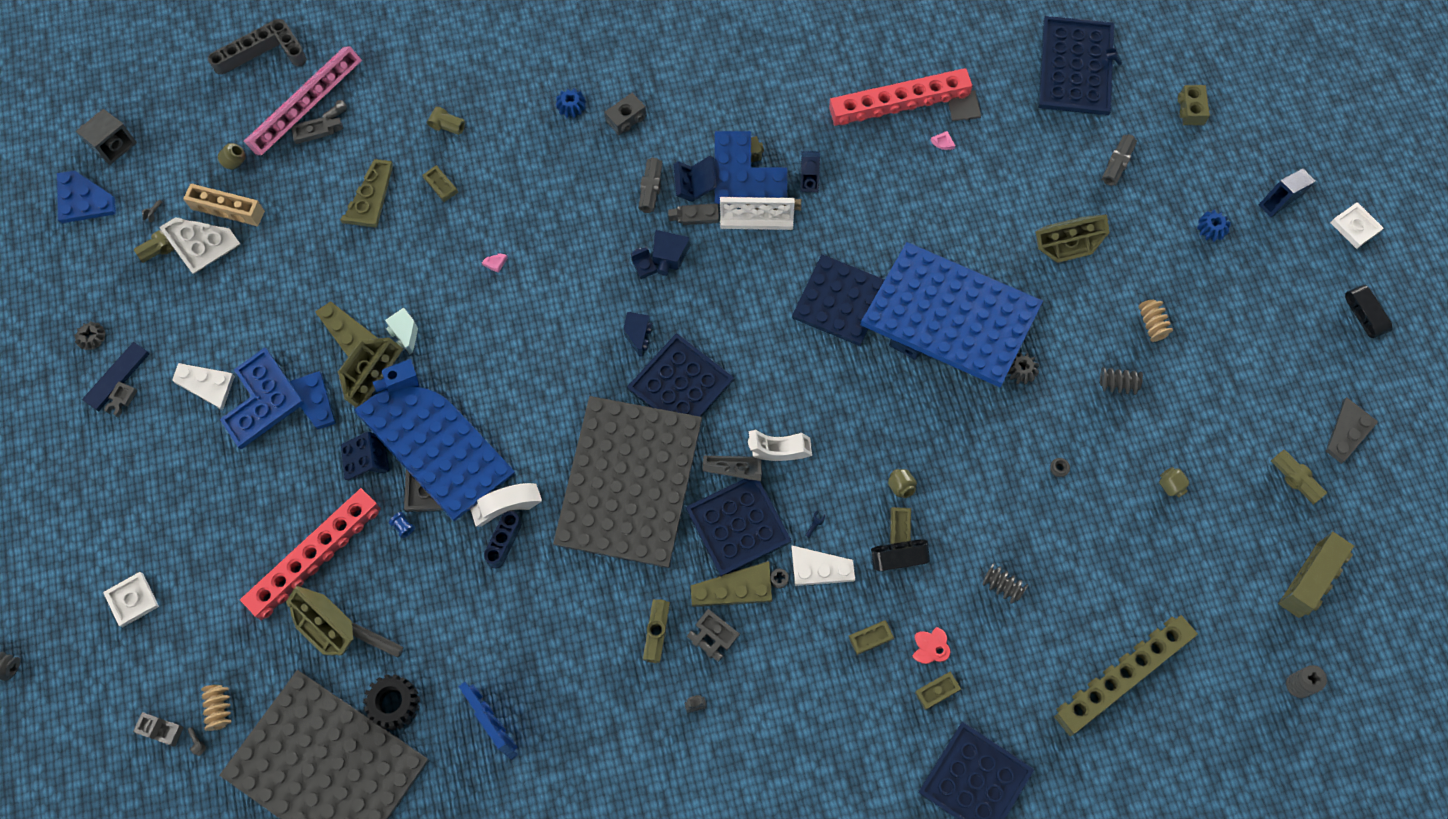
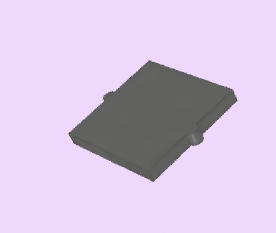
M972 90L965 98L960 99L956 97L948 101L952 121H968V119L981 118L975 90Z

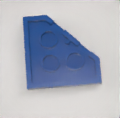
M75 170L57 173L58 221L61 224L116 214L115 198Z

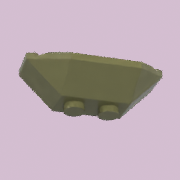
M1107 214L1079 217L1046 225L1035 231L1038 250L1058 263L1093 254L1110 231Z
M389 337L359 341L338 371L344 399L355 408L367 401L375 391L373 382L383 379L382 370L393 365L403 348Z
M296 586L286 601L287 606L290 607L296 629L323 655H343L353 641L352 621L324 594Z

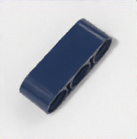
M507 511L502 515L484 552V559L491 568L497 569L504 564L520 531L521 520L514 511ZM516 519L513 525H507L508 520ZM502 536L508 537L506 542L498 543ZM493 554H499L496 561H490V557Z

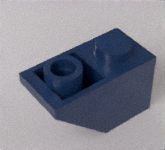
M801 151V192H819V152Z
M627 312L623 328L624 335L636 353L643 357L644 351L648 350L649 340H647V336L652 333L653 323L650 322L649 315Z

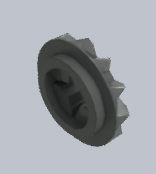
M92 321L87 324L83 323V326L77 328V333L74 334L75 343L84 350L95 349L103 343L105 330L99 323ZM89 332H91L93 335L89 336L88 339L85 335H88Z

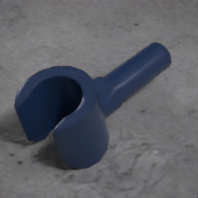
M1116 48L1106 49L1107 59H1114L1118 65H1121L1122 62L1117 56Z
M819 510L814 513L813 523L805 534L808 538L818 525H822L825 520V515L822 519L816 517Z

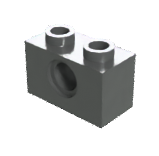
M631 93L604 112L605 119L610 127L620 135L623 132H627L637 122L639 123L646 117V107Z

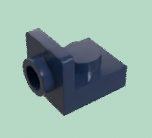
M648 247L637 248L630 254L631 261L640 279L657 273V268L649 254Z

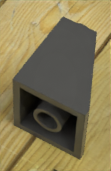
M105 109L95 114L94 117L76 130L81 139L108 165L115 162L137 143L124 124Z

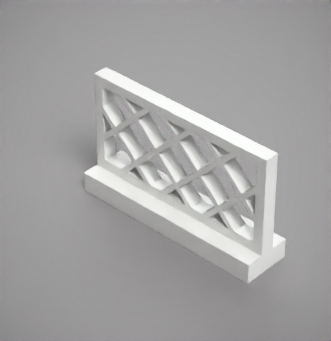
M720 197V229L793 230L795 198Z

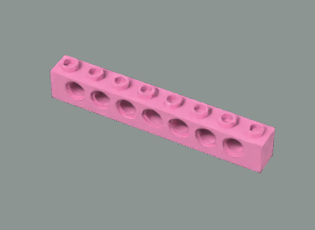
M343 47L243 142L256 155L264 154L362 61L351 47Z

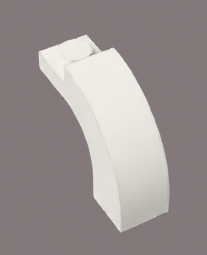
M757 430L749 431L748 445L755 458L769 461H787L812 456L811 439L803 433L785 437H771Z
M517 484L498 489L477 500L478 504L470 510L475 526L482 527L507 511L530 510L542 502L536 484Z

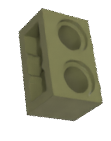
M1184 85L1177 98L1181 106L1179 115L1182 118L1183 125H1205L1210 116L1206 85Z

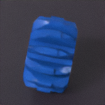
M568 88L566 92L561 91L560 95L556 98V107L561 115L565 114L566 118L572 116L575 119L576 114L581 116L582 111H585L586 99L582 92H577L575 88L572 91Z
M1215 209L1211 213L1208 211L1204 213L1198 220L1197 229L1201 231L1200 236L1205 235L1206 240L1211 238L1213 242L1217 239L1222 240L1229 233L1231 222L1227 221L1228 216L1223 217L1222 211L1217 214Z

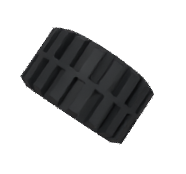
M388 674L384 675L383 679L381 677L377 678L376 684L372 682L369 685L372 688L370 691L366 690L367 698H363V703L366 704L364 711L368 713L367 717L373 723L384 729L395 730V728H404V724L409 725L412 723L410 721L412 717L416 718L417 714L415 712L420 709L418 705L420 697L417 695V689L408 680L393 674V676H390ZM399 691L402 695L401 706L393 713H384L382 702L385 696L391 692Z

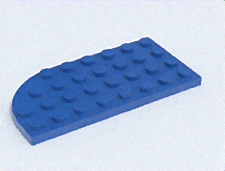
M414 386L390 393L388 390H385L354 409L359 418L453 521H456L478 504L477 500L493 492L515 475V471L453 404L434 391Z

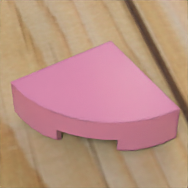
M948 132L931 137L933 145L940 149L951 150L955 148V144Z
M505 254L487 257L483 260L482 265L499 273L508 257Z

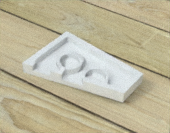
M178 363L172 381L223 411L235 376L228 372Z
M791 546L795 586L855 581L853 560Z

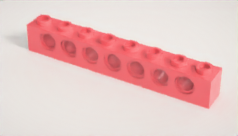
M964 68L830 98L829 109L835 126L846 125L854 121H864L867 118H878L885 114H896L903 110H913L921 106H931L934 103L948 102L956 97L962 99L971 93L972 83L967 69Z
M360 488L246 593L240 601L261 621L268 618L273 613L274 608L289 598V594L292 593L296 586L301 587L304 584V580L314 575L324 562L329 561L339 548L344 547L354 534L359 533L369 520L374 519L381 508ZM362 510L359 516L354 517L356 511ZM342 524H347L344 530L339 531ZM332 537L331 542L324 545L325 540ZM317 551L316 556L309 559L310 554ZM301 565V570L294 573V569ZM286 579L285 585L279 587V583ZM271 593L270 599L264 601L265 595Z

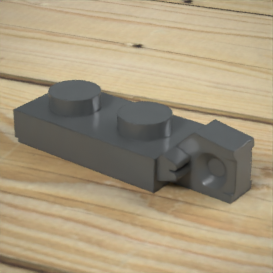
M326 117L295 124L291 127L296 144L329 136L344 129L340 118L331 119Z
M718 203L679 206L677 209L668 210L669 221H678V223H683V225L718 223Z

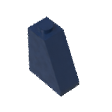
M1301 169L1280 180L1258 205L1270 217H1273L1303 195L1316 181L1304 169Z

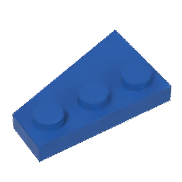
M320 371L290 381L304 402L300 407L317 430L336 424Z

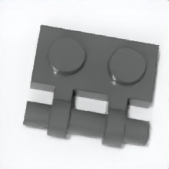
M708 609L695 624L701 630L697 635L691 630L687 635L693 641L692 644L694 646H699L707 652L706 655L708 657H713L719 662L723 655L718 652V649L723 647L728 651L740 636V633ZM706 635L715 641L712 646L703 640Z

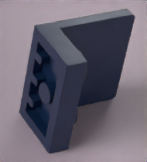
M367 431L341 444L345 480L349 481L368 471L383 474L389 472L386 446L374 433Z

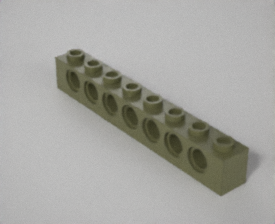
M1182 615L1176 619L1172 616L1163 623L1166 626L1160 631L1157 628L1148 635L1151 638L1146 643L1143 640L1133 647L1135 649L1134 653L1131 655L1128 652L1118 659L1119 665L1116 667L1113 665L1109 666L1103 671L1104 677L1100 680L1097 677L1087 684L1090 687L1085 692L1079 690L1072 696L1074 701L1069 705L1064 702L1056 709L1058 713L1054 718L1069 736L1074 735L1198 635ZM1167 633L1173 635L1174 642L1168 640L1166 636ZM1151 645L1158 647L1159 654L1152 651ZM1136 657L1143 659L1144 666L1137 664ZM1121 669L1128 672V678H1124L1121 675ZM1106 681L1112 683L1113 691L1105 687ZM1095 694L1098 698V703H1093L1089 695ZM1074 706L1082 709V716L1075 714Z

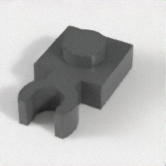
M118 381L108 397L112 402L105 406L104 411L110 414L112 409L115 408L113 415L119 417L122 413V406H129L137 390Z
M701 695L689 697L686 700L687 702H684L687 713L707 708L705 697Z

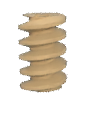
M1147 300L1138 306L1141 310L1140 313L1143 316V321L1146 323L1145 327L1149 330L1148 335L1151 337V342L1160 341L1173 331L1172 328H1166L1171 324L1170 321L1164 322L1168 315H1161L1166 311L1165 308H1159L1163 305L1162 301Z
M222 685L202 687L201 690L205 692L202 694V699L206 700L202 706L207 708L203 711V715L208 716L204 719V723L208 724L204 730L214 731L225 728L226 725L232 723V720L225 719V717L231 715V712L224 710L230 707V704L224 703L230 696L223 695L229 688L222 687Z

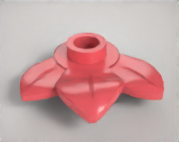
M936 627L932 634L924 631L915 634V641L919 649L912 657L916 661L929 664L933 661L944 662L950 657L951 651L946 644L947 636L942 629ZM940 648L944 650L941 654L936 653Z

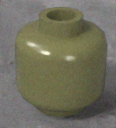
M228 143L218 153L219 163L226 169L234 170L244 162L245 152L241 146L235 143Z
M1171 467L1160 475L1159 484L1168 496L1176 495L1181 497L1188 492L1186 488L1189 486L1190 481L1181 469Z
M907 469L894 470L888 479V485L897 497L908 498L916 491L917 482Z

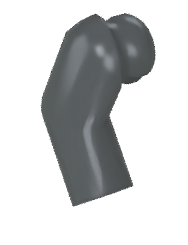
M338 100L333 108L323 114V117L333 119L345 112L347 105L343 100Z

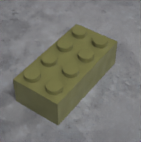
M1331 532L1318 541L1278 605L1298 618L1305 614L1308 616L1313 610L1317 611L1323 602L1320 599L1323 595H1327L1333 587L1331 584L1332 580L1337 579L1342 573L1343 569L1341 566L1351 559L1353 555L1351 551L1354 545L1335 532Z

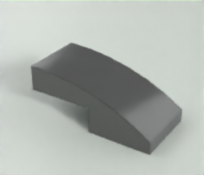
M142 712L133 732L175 747L184 727Z

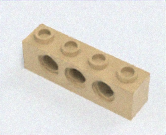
M191 183L183 198L191 210L254 226L259 225L265 212L258 200Z

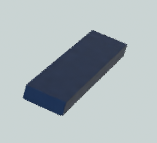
M133 342L82 400L99 412L108 402V397L118 381L124 383L150 353Z

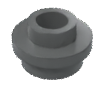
M1056 458L1051 462L1050 470L1056 477H1064L1069 473L1070 465L1067 460ZM1056 466H1061L1063 470H1057Z

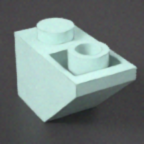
M402 308L385 320L388 325L386 330L392 338L394 336L397 337L398 341L396 343L403 348L402 351L406 349L410 355L414 350L418 327L405 308Z

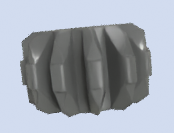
M1019 352L1008 374H1011L1010 380L1016 379L1017 384L1022 381L1024 385L1028 381L1033 382L1035 376L1039 373V370H1037L1039 363L1034 362L1035 357L1029 358V353L1023 356Z

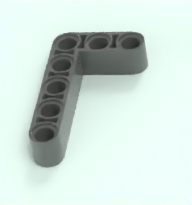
M276 19L212 52L208 56V61L214 72L222 75L278 45L282 47L294 66L304 65L307 58L285 21Z

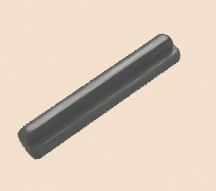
M352 623L354 637L395 657H399L402 654L403 646L356 623Z

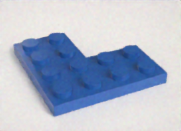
M715 131V173L717 183L715 203L720 205V197L787 198V167H751V131Z
M265 347L234 369L251 397L220 419L240 449H243L304 404L271 353Z
M466 682L462 683L458 687L476 713L474 715L498 750L511 760L518 755L515 751L518 748L517 745L505 733L506 729L501 722L493 716L494 712L485 701L481 702L482 694L473 684L469 686Z

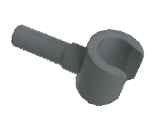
M158 200L150 209L142 211L143 221L147 218L150 223L155 221L154 212L162 204L161 200Z
M188 728L189 735L194 743L190 751L200 756L206 750V746L199 741L193 728Z

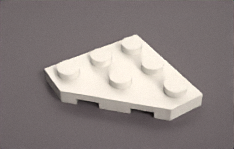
M176 217L159 227L192 274H195L241 245L232 231L225 227Z

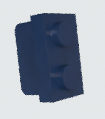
M708 156L692 167L679 161L674 164L676 196L693 202L716 188L714 157Z

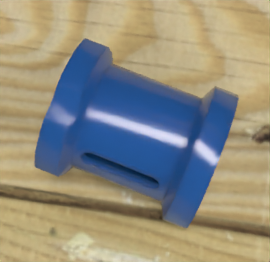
M403 512L397 513L389 521V524L394 526L399 532L401 538L409 536L415 529V526L404 518L405 514Z

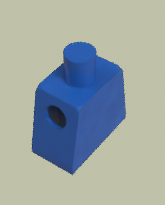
M411 359L383 369V379L373 382L376 393L383 390H388L390 393L411 386L419 387Z

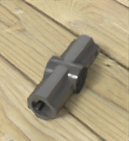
M1130 134L1122 136L1101 179L1106 185L1116 186L1122 172L1125 171L1131 158L1130 155L1137 143L1134 136Z
M658 158L647 159L645 175L641 179V196L638 207L644 213L654 212L657 194L659 195L660 177L663 162Z

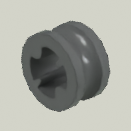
M783 569L774 570L771 574V584L775 588H784L788 583V573ZM777 574H782V577H785L782 583H777V580H774V578H777Z

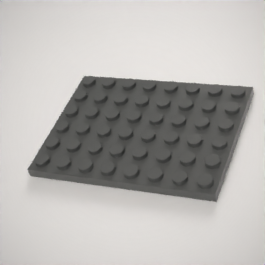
M589 396L553 545L669 568L702 417Z
M297 670L219 776L280 819H389L427 765L429 759Z

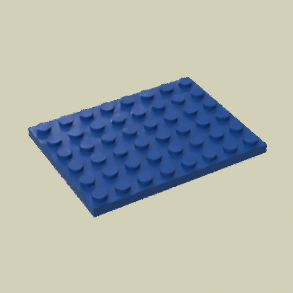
M906 242L861 320L860 325L1001 388L1043 300Z

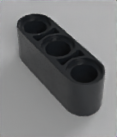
M1367 285L1359 286L1345 293L1348 305L1370 338H1376L1392 331L1393 326L1390 319Z
M924 539L880 545L871 549L873 569L876 571L917 566L930 562L928 541Z

